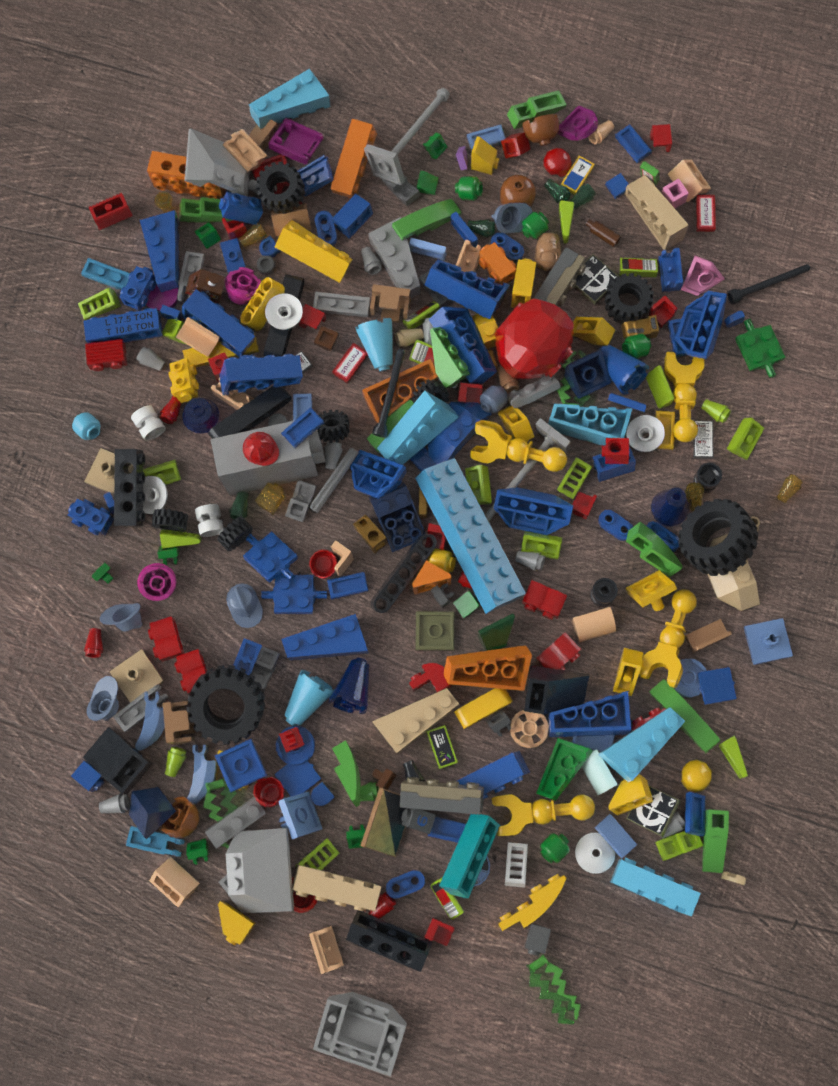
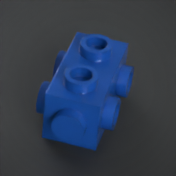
M226 192L224 198H221L219 203L222 217L230 220L257 225L263 214L261 199Z
M136 266L135 270L129 275L126 287H123L120 292V299L124 305L141 311L142 307L146 306L148 296L155 289L157 283L151 269Z
M76 499L75 503L73 502L68 510V516L72 519L71 522L79 527L83 525L88 527V531L97 536L99 533L105 536L114 521L110 516L111 512L102 507L100 509L93 507L95 504L86 499L83 501Z

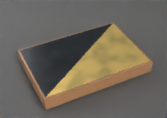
M379 788L361 843L362 847L396 857L406 827L402 825V814L407 808L400 807V794Z

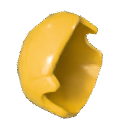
M692 760L686 763L682 769L681 782L688 791L695 793L702 792L709 786L712 779V772L709 766L700 760Z

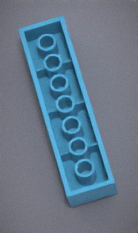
M453 458L424 469L415 479L485 614L510 604L526 594L456 459Z

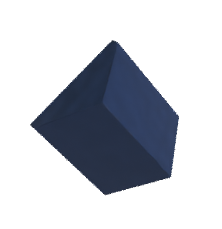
M601 349L566 366L564 377L578 399L611 384Z
M159 787L132 791L129 816L144 838L147 839L176 812Z

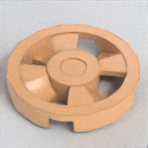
M522 710L516 713L511 720V737L521 747L528 749L538 747L548 737L549 725L543 714ZM525 714L527 721L523 722L518 717ZM541 718L544 724L537 726L535 722ZM522 731L524 735L517 739L515 733ZM536 734L541 740L534 744L532 736Z

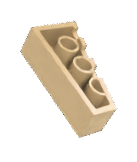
M297 865L292 889L299 896L307 897L308 894L316 896L315 899L327 902V899L334 900L336 905L346 907L349 904L353 905L356 910L366 912V909L376 910L381 886Z

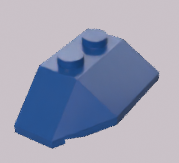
M707 291L702 297L685 307L675 341L688 356L707 359L713 353L723 322L727 294Z
M450 402V407L459 418L428 443L429 457L437 464L453 459L476 433V422L480 420L487 421L492 413L485 412L478 402Z
M363 450L358 451V455L350 465L354 489L377 499L396 490L406 475V467L404 465Z
M516 487L497 489L493 509L498 512L509 528L549 535L569 525L573 505L556 495Z

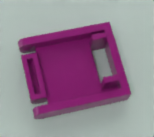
M285 118L270 140L269 149L307 165L323 141L324 136L315 130ZM283 133H290L285 142L283 143V138H281Z

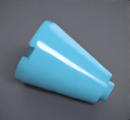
M383 318V322L372 320L355 327L374 369H379V372L389 370V366L393 365L392 319Z
M303 669L299 673L284 714L287 717L286 721L293 726L301 725L334 693V690H332L328 683L317 676L310 677V672Z

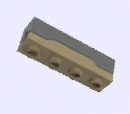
M565 248L534 299L543 300L558 307L559 305L562 306L567 299L566 294L569 290L572 291L577 283L575 279L578 275H582L586 269L585 257Z
M408 777L407 780L401 783L400 807L480 815L483 811L484 787L474 782H469L467 785H459L458 781L439 783L437 779H427V782L419 781V778Z

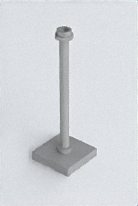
M441 88L436 92L437 97L392 151L367 144L364 151L373 176L399 185L406 181L398 154L442 101L446 102L449 99L450 93L447 89Z
M541 418L537 421L536 432L544 437L545 440L538 449L546 451L550 446L554 445L562 449L566 454L570 450L571 441ZM529 459L507 488H516L538 461ZM494 504L485 514L488 522L496 514V511L493 509Z

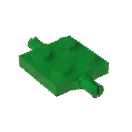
M751 319L745 320L743 323L746 326L747 332L738 335L735 340L749 371L765 369L769 378L775 377L777 374L772 365L784 360L786 357L771 325L755 328Z

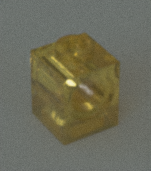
M268 482L255 502L259 507L274 515L286 497L283 492L284 489L276 483L272 485Z

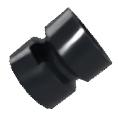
M710 462L701 465L693 478L694 487L701 493H710L715 490L722 479L720 467Z
M609 578L597 580L590 591L591 601L598 607L609 606L617 596V585Z

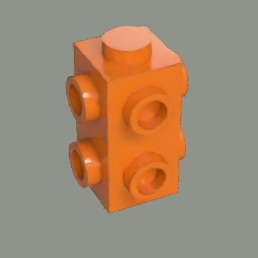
M494 242L491 245H485L480 250L479 264L489 272L490 278L495 279V283L503 285V283H508L515 278L516 265L512 260L509 261L502 247H498Z

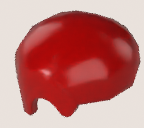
M554 148L546 153L543 165L550 175L563 177L571 169L572 160L564 149Z
M321 549L316 551L311 556L309 563L312 574L321 579L332 577L336 573L334 567L337 565L338 559L329 550Z
M274 777L261 778L255 783L253 794L260 805L273 807L278 805V801L284 798L285 789L281 781Z

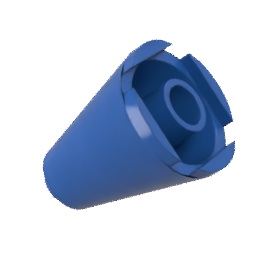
M611 345L600 348L609 376L623 395L629 394L628 390L631 388L633 390L637 389L647 376L645 371L646 369L649 370V366Z

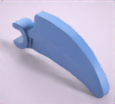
M148 691L144 693L146 702L142 731L135 744L136 750L140 751L152 745L161 736L165 728L163 708L157 706L159 701L158 692L155 693L153 699L148 698Z
M198 745L192 746L194 773L187 799L194 804H197L206 796L205 783L214 782L216 778L217 761H208L206 758L208 745H203L201 752H198Z

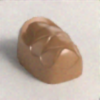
M547 232L538 238L535 249L536 267L551 271L561 256V245L557 234Z

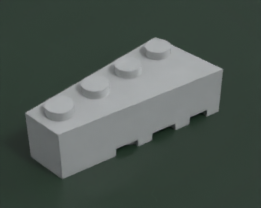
M399 217L368 233L369 241L395 287L410 289L412 299L420 294V284L407 239L402 241L392 227V223L401 219Z

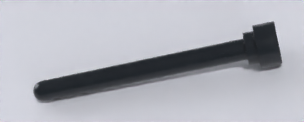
M805 264L742 290L734 288L727 291V298L731 305L737 304L744 296L808 272L811 267L809 264Z
M404 349L397 351L380 420L373 427L372 435L387 438L388 426L386 423L405 355Z

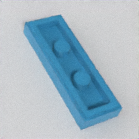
M88 258L81 275L122 290L129 281L130 273Z

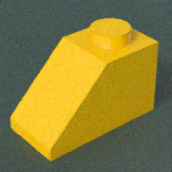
M477 136L471 153V170L492 175L493 170L497 169L500 158H497V150Z
M480 314L471 316L486 349L495 347V336L493 334L498 329L495 319L493 317L488 319Z
M576 317L573 322V336L593 345L607 346L615 332V329L601 317Z
M509 406L498 412L512 439L522 438L528 442L534 438L528 418L518 408Z
M624 647L613 692L621 694L628 691V696H632L642 666L643 652Z
M638 774L633 781L627 782L622 780L608 806L609 810L618 816L653 802L647 779Z
M224 900L220 901L218 908L222 931L227 936L226 940L235 946L236 944H243L256 922Z

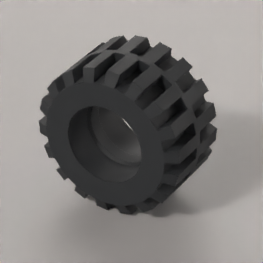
M273 162L271 163L272 166L268 167L267 165L264 167V172L260 171V177L256 179L258 183L256 184V189L262 203L268 210H274L277 214H279V211L282 214H286L287 210L292 212L294 207L298 208L300 206L299 201L303 202L304 198L302 195H305V186L294 166L291 167L289 163L284 165L283 162H279L276 165ZM277 183H290L289 188L284 193H271Z
M626 273L622 274L621 278L617 276L614 282L610 283L605 297V309L609 311V317L613 316L615 322L621 321L620 324L627 321L645 319L653 303L654 293L651 291V284L647 285L648 281L646 279L642 280L640 275L635 277L634 273H630L629 276H626ZM623 293H631L638 298L639 303L628 306L623 304L618 296Z

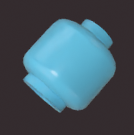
M84 412L74 418L72 428L82 439L91 440L99 435L101 424L92 414Z

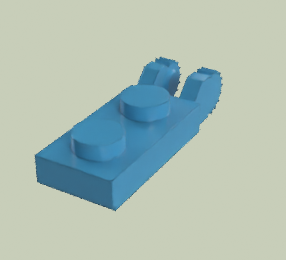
M131 826L126 846L162 855L169 854L181 857L182 852L167 849L169 841L181 845L184 844L185 840L173 838L160 832H154L146 839L137 827Z

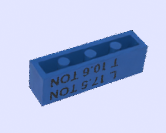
M146 308L143 311H128L125 314H111L107 317H93L89 320H84L87 343L122 339L126 343L163 336L161 316L157 308Z

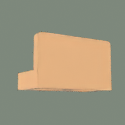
M682 160L668 173L672 181L679 179L689 194L686 202H690L699 193H707L711 189L693 160Z
M187 317L176 338L206 357H209L220 339L219 336Z
M335 540L331 548L333 553L340 558V561L334 569L336 574L341 577L354 558L349 549Z

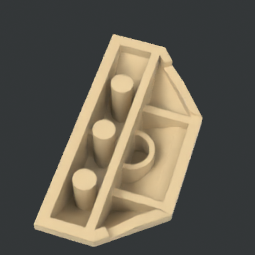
M728 534L713 539L710 547L721 543ZM747 560L743 567L739 566L737 571H729L727 575L721 576L718 574V576H710L707 574L717 599L740 611L760 605L757 583Z

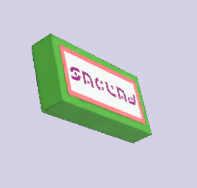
M646 161L643 162L640 166L641 176L646 175L649 180L653 181L654 185H657L660 181L659 170Z

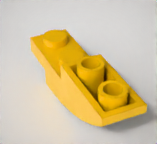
M556 874L548 879L549 883L542 887L539 884L530 889L532 893L528 896L532 903L529 904L526 901L517 907L519 911L514 914L508 912L499 917L501 921L498 922L501 930L503 931L519 921L525 928L539 918L559 895L566 877Z

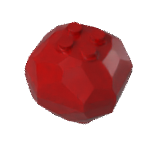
M533 298L525 303L520 302L493 334L501 366L511 377L516 379L541 378L544 375L551 378L561 368L559 363L563 364L574 352L571 350L574 335L572 320L565 311L555 304Z

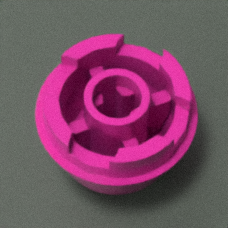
M239 267V270L233 272L230 271L225 278L228 298L239 305L248 304L261 283V280H258L254 275V271L245 267Z
M153 563L143 568L137 580L140 593L152 601H161L171 596L177 583L173 570L161 563Z

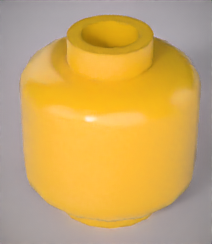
M434 549L426 559V561L448 573L453 572L456 565V558L451 551Z

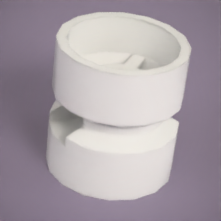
M151 405L138 409L131 416L136 427L140 428L139 432L145 441L157 438L166 429L160 418H157L158 415Z
M207 504L195 509L196 519L200 522L198 529L201 537L216 536L223 531V522L219 519L221 512L218 504Z

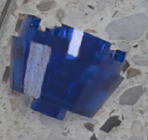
M194 398L184 407L182 420L190 431L200 434L207 433L217 424L219 410L217 405L208 398Z

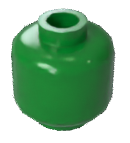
M463 176L455 184V193L458 194L461 200L475 201L483 193V183L476 176Z
M532 212L522 221L523 229L521 231L527 238L538 239L548 230L549 221L543 213Z
M642 333L628 336L622 344L623 352L636 359L646 357L651 348L650 339Z
M551 833L541 843L540 854L550 864L552 862L560 863L570 852L569 840L563 834Z

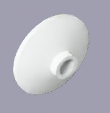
M290 294L274 296L269 300L265 308L267 321L273 327L281 330L296 326L303 314L300 301ZM283 312H287V313H288L287 316H282L281 314H282Z
M642 415L630 422L626 436L629 438V444L635 450L650 452L662 444L665 430L663 424L657 418L650 415ZM648 433L649 437L643 438L642 435Z
M155 476L145 477V483L143 484V492L145 493L143 511L147 514H153L155 509L164 508L168 492L166 485L160 478Z
M589 833L578 841L575 856L582 869L589 873L597 874L605 872L612 866L615 860V851L600 833ZM594 849L599 850L600 854L598 857L593 856L592 851Z

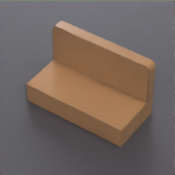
M270 119L263 129L256 125L249 134L263 151L268 147L270 140L278 130L277 123Z
M307 203L299 204L300 206L298 208L294 207L292 212L287 210L286 214H282L281 211H279V214L275 213L274 210L271 211L276 236H280L283 228L291 220L305 229L311 230Z
M719 619L685 635V638L694 654L730 637L732 633L731 631L727 632L722 620Z

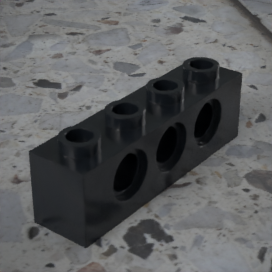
M115 449L114 526H143L145 521V512L143 511V503L145 502V493L143 492L145 473L143 472V465L146 458L143 450ZM132 464L133 471L129 473L128 467ZM132 483L133 490L129 492L128 486ZM130 502H132L133 504L132 511L128 510V505Z
M357 910L346 940L419 972L422 971L433 943L428 939L360 910Z

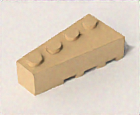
M644 175L627 185L625 195L663 250H668L683 241L689 225L656 188L653 181Z
M446 688L372 722L398 755L459 707V703Z

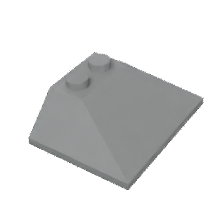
M190 128L188 132L185 181L199 187L209 182L227 189L231 193L248 196L250 171L247 172L223 146L224 142Z
M288 828L241 831L236 834L226 852L228 895L240 912L294 911Z
M355 992L329 996L313 1050L391 1077L407 1023L390 1004Z

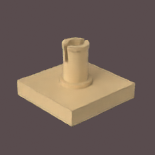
M100 448L84 482L114 495L115 454ZM132 464L128 467L129 473L133 471Z
M142 649L110 671L130 703L145 691L164 682Z

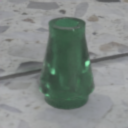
M552 179L547 180L544 185L556 203L569 200L571 196L569 188Z
M587 183L582 185L568 202H574V210H576L578 207L593 200L596 192Z
M491 219L468 221L467 226L473 233L487 238L494 235L495 222L491 221Z
M242 491L237 493V497L229 510L230 518L237 519L242 516L245 519L248 516V493Z

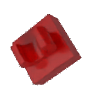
M298 727L279 734L286 753L305 746Z

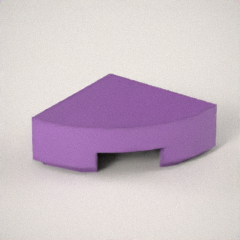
M462 146L459 147L456 153L461 171L468 169L466 147Z

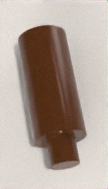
M589 219L586 223V226L590 228L589 232L610 246L615 247L619 242L621 236L599 221L593 222Z

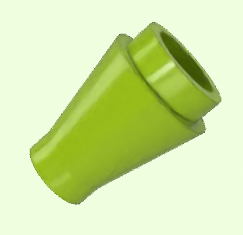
M708 399L704 401L701 407L718 423H724L731 413L728 406Z
M175 746L168 750L164 774L176 777L177 772L187 757L186 750Z

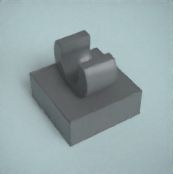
M448 584L442 585L441 589L438 586L431 589V594L441 608L448 605L447 599H451L454 596V592L450 594L444 593V590L448 588Z
M499 710L485 720L490 729L500 737L503 736L500 732L502 728L506 727L509 731L511 729L509 725L511 721L502 710Z

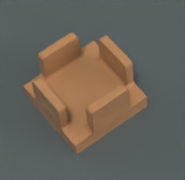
M373 284L370 306L371 315H375L376 306L382 308L381 320L383 318H391L392 322H399L400 312L404 309V320H408L411 308L410 289Z
M189 701L163 703L166 743L176 746L195 742L194 737L181 738V735L196 733L193 728L195 724L194 722L190 723L188 718L190 714H188L187 710L178 711L179 708H187Z

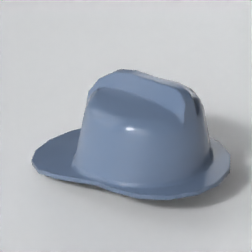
M509 203L500 205L491 217L494 219L500 232L515 233L522 232V221L533 211L525 203Z
M237 584L229 590L226 600L235 622L244 628L256 626L262 619L263 610L255 590L248 584Z
M134 603L112 606L101 614L100 622L106 625H115L123 632L141 628L142 621L139 612L141 605Z
M105 676L96 684L87 707L89 719L93 721L101 719L109 721L119 709V701L116 698L118 683L115 678Z

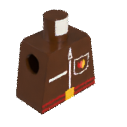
M200 269L189 276L185 293L192 295L197 289L199 292H205L212 302L219 304L225 277Z

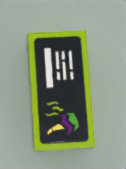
M446 726L427 731L439 769L457 764L458 762Z

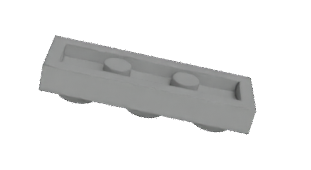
M315 292L313 307L324 313L368 317L370 297Z
M252 797L204 832L214 847L218 848L266 813L255 797Z

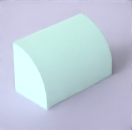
M596 749L582 765V769L597 795H600L618 784Z

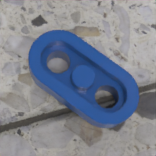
M320 211L314 219L318 237L334 246L337 242V234L334 222H332V215L327 211ZM330 237L331 240L326 241L325 238Z
M501 232L492 236L491 244L495 242L498 247H502L509 261L512 260L515 263L518 262V259L522 260L524 248L521 244ZM502 239L503 242L498 243L497 240ZM517 249L518 252L513 253L512 250Z
M605 510L599 515L598 523L602 529L618 540L626 541L628 532L623 533L621 528L625 527L629 531L633 528L630 522L612 510ZM605 517H611L612 521L607 522Z
M651 521L647 524V527L657 534L672 552L679 548V538L674 533L657 522Z
M417 870L402 874L388 881L386 892L395 899L411 894L424 886L425 877ZM412 877H417L419 879L418 884H412ZM394 884L400 886L398 892L393 891L392 887Z

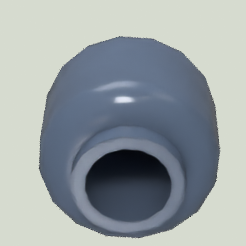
M489 386L480 396L481 408L485 412L498 413L508 402L505 389L501 386Z

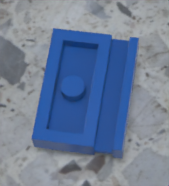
M323 155L297 171L305 186V195L303 196H308L334 180L327 156Z

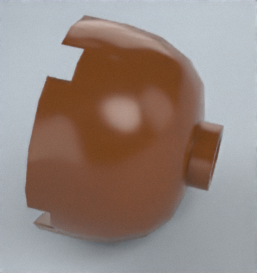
M557 114L535 117L532 123L529 120L522 123L526 138L532 143H540V146L550 144V140L555 138L559 131Z
M513 175L503 182L500 189V202L502 205L525 203L532 207L534 204L536 190L533 182L528 177Z
M177 797L174 799L176 801L172 804L176 812L162 824L160 829L173 838H185L192 834L198 826L199 811L196 805L187 798Z

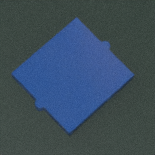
M730 667L697 673L700 683L699 690L702 692L704 705L737 699L734 689L735 682L732 680Z
M308 761L301 765L287 764L274 774L281 781L284 789H286L290 796L306 792L321 780V777L313 768L314 765Z

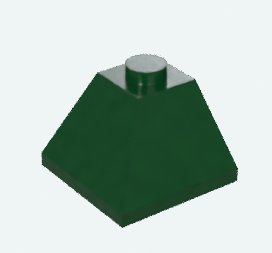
M514 613L478 631V638L485 651L506 648L515 619Z

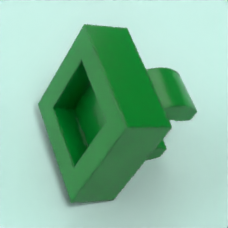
M437 132L430 136L426 143H423L426 151H428L433 159H437L447 148L443 137Z
M159 546L158 558L163 559V564L165 565L168 564V558H172L174 564H177L180 548L178 546L163 549L162 546Z
M105 562L91 575L95 581L102 578L107 584L114 579L107 573L110 566Z
M360 824V830L353 831V826L351 825L349 831H346L349 849L362 847L361 843L366 830L363 824Z
M206 838L187 843L186 854L188 860L192 859L195 865L198 864L197 858L204 857L205 862L208 861V842Z

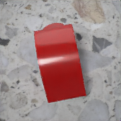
M437 663L422 665L424 674L417 673L410 678L412 681L409 682L413 692L428 682H431L436 692L453 686L447 683L443 675L445 668Z

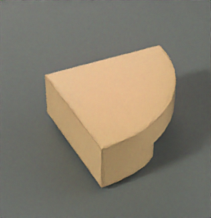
M724 871L721 879L739 885H745L746 881L744 876Z

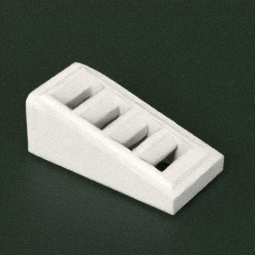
M508 842L505 886L525 887L528 844ZM511 850L523 851V854H511ZM511 859H521L523 863L511 862ZM510 867L522 868V871L510 870ZM510 876H521L522 879L510 878Z

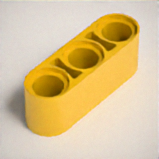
M269 277L263 279L242 312L241 323L256 331L261 330L267 322L265 315L267 303L274 296L284 294V285Z
M494 688L460 707L454 713L463 729H466L511 704L513 700L506 689Z

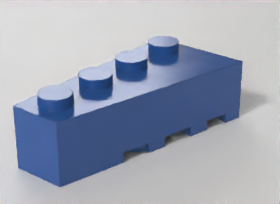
M176 211L140 220L160 292L175 288L179 289V219Z
M439 259L430 268L425 282V286L432 291L438 292L488 319L492 318L502 304L510 286L507 283H503V285L495 283V279L490 277L487 280L478 277L477 273L473 271L463 272L461 267Z
M196 289L182 305V318L186 320L189 317L220 337V343L238 357H241L254 342V332L247 326L243 327L235 316L224 312L225 309L220 304H214L205 292H199Z
M442 307L429 319L434 328L441 327L446 331L450 343L458 350L460 359L467 364L470 375L466 378L470 384H483L497 372L467 308Z
M286 354L280 357L267 355L263 358L249 356L245 359L231 357L224 360L219 376L223 396L229 395V391L238 390V393H243L252 387L262 390L271 384L274 387L299 384L303 374L300 356Z
M356 614L281 639L286 656L290 661L369 654Z
M628 691L614 696H607L600 700L586 702L579 706L551 712L548 718L549 738L628 735L631 731Z
M517 751L457 781L459 785H467L469 782H474L484 787V800L488 798L487 793L492 791L498 793L506 789V784L510 782L516 784L524 780L522 776L530 773V770L521 752Z

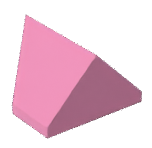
M694 256L681 290L699 296L701 293L725 280V278L713 262Z

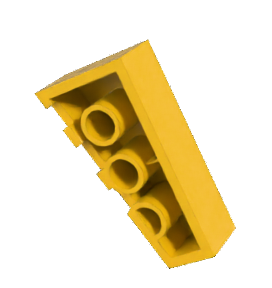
M293 220L283 228L274 246L339 283L344 278L353 260L347 253L334 248L331 244L325 242Z

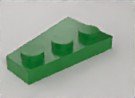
M558 738L536 794L556 801L593 750Z

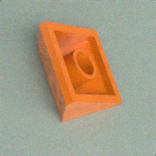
M425 561L412 584L414 595L430 591L435 586L441 588L444 584L451 585V575L434 564Z

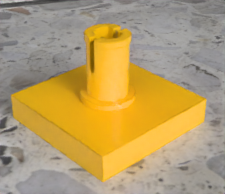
M658 570L626 587L628 595L642 607L651 603L654 611H660L665 607L661 598L677 590L672 580Z

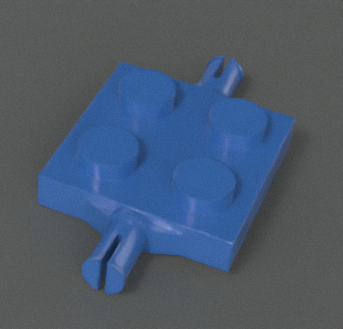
M270 532L259 541L252 534L247 536L246 541L253 547L243 557L269 583L282 574L289 581L295 578L296 575L289 570V567L298 559V556L273 532Z
M280 575L275 578L273 591H261V598L273 599L275 614H313L315 600L327 599V591L315 590L314 575H296L292 581H289L284 575Z

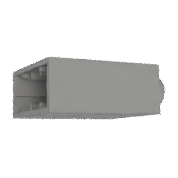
M294 421L211 439L218 477L230 496L318 476L316 464L326 462L318 431L316 430L295 449L281 434ZM264 432L274 439L279 448V457L275 463L269 466H261L251 463L245 458L242 451L243 443L250 434Z

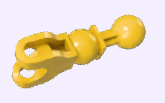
M666 352L664 374L674 385L675 409L680 411V420L674 425L673 432L679 441L686 443L694 440L698 434V426L691 419V410L694 409L697 393L694 385L704 370V358L693 357L692 363L685 366L677 361L675 352Z
M480 420L475 424L476 434L485 437L488 441V446L477 445L473 447L470 452V457L473 460L488 464L498 458L506 459L508 456L514 462L524 460L523 464H526L529 459L543 462L545 468L552 472L562 470L567 463L565 452L558 447H552L546 451L532 448V441L528 444L522 438L512 439V436L506 434L498 423Z
M686 589L679 590L673 595L671 602L675 612L671 623L665 622L666 627L660 633V642H658L657 647L644 655L639 673L640 678L649 679L654 669L664 667L669 670L667 678L669 686L673 688L678 687L683 674V667L678 659V648L684 643V634L686 632L685 627L682 625L686 614L692 612L697 604L694 593Z
M583 794L575 796L570 803L554 804V800L550 802L546 799H539L533 803H524L514 795L496 796L491 799L494 806L507 807L512 814L511 821L507 825L500 826L496 836L518 835L527 824L535 822L545 825L552 820L556 821V816L572 815L577 820L584 821L591 818L595 812L594 801L589 796Z

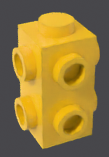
M187 358L170 363L171 393L181 403L198 398L197 390L199 389V384L195 376L197 369Z

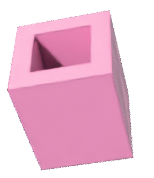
M679 179L662 189V195L674 208L684 204L689 194Z

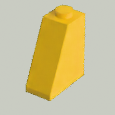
M518 259L511 308H515L520 302L525 303L531 300L536 262H533L531 259Z

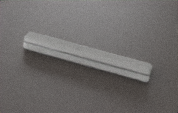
M354 448L348 450L311 503V510L316 513L320 511L358 455L357 450Z

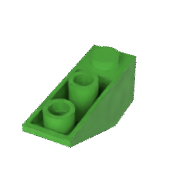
M441 327L432 328L430 333L435 372L445 388L454 387L470 375L468 366L460 359L458 350L450 343L446 331Z
M705 810L703 872L723 873L728 837L729 811Z

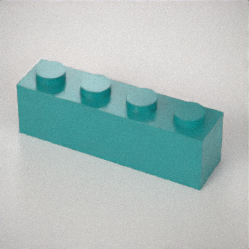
M470 814L439 885L451 895L469 899L500 827L489 815Z

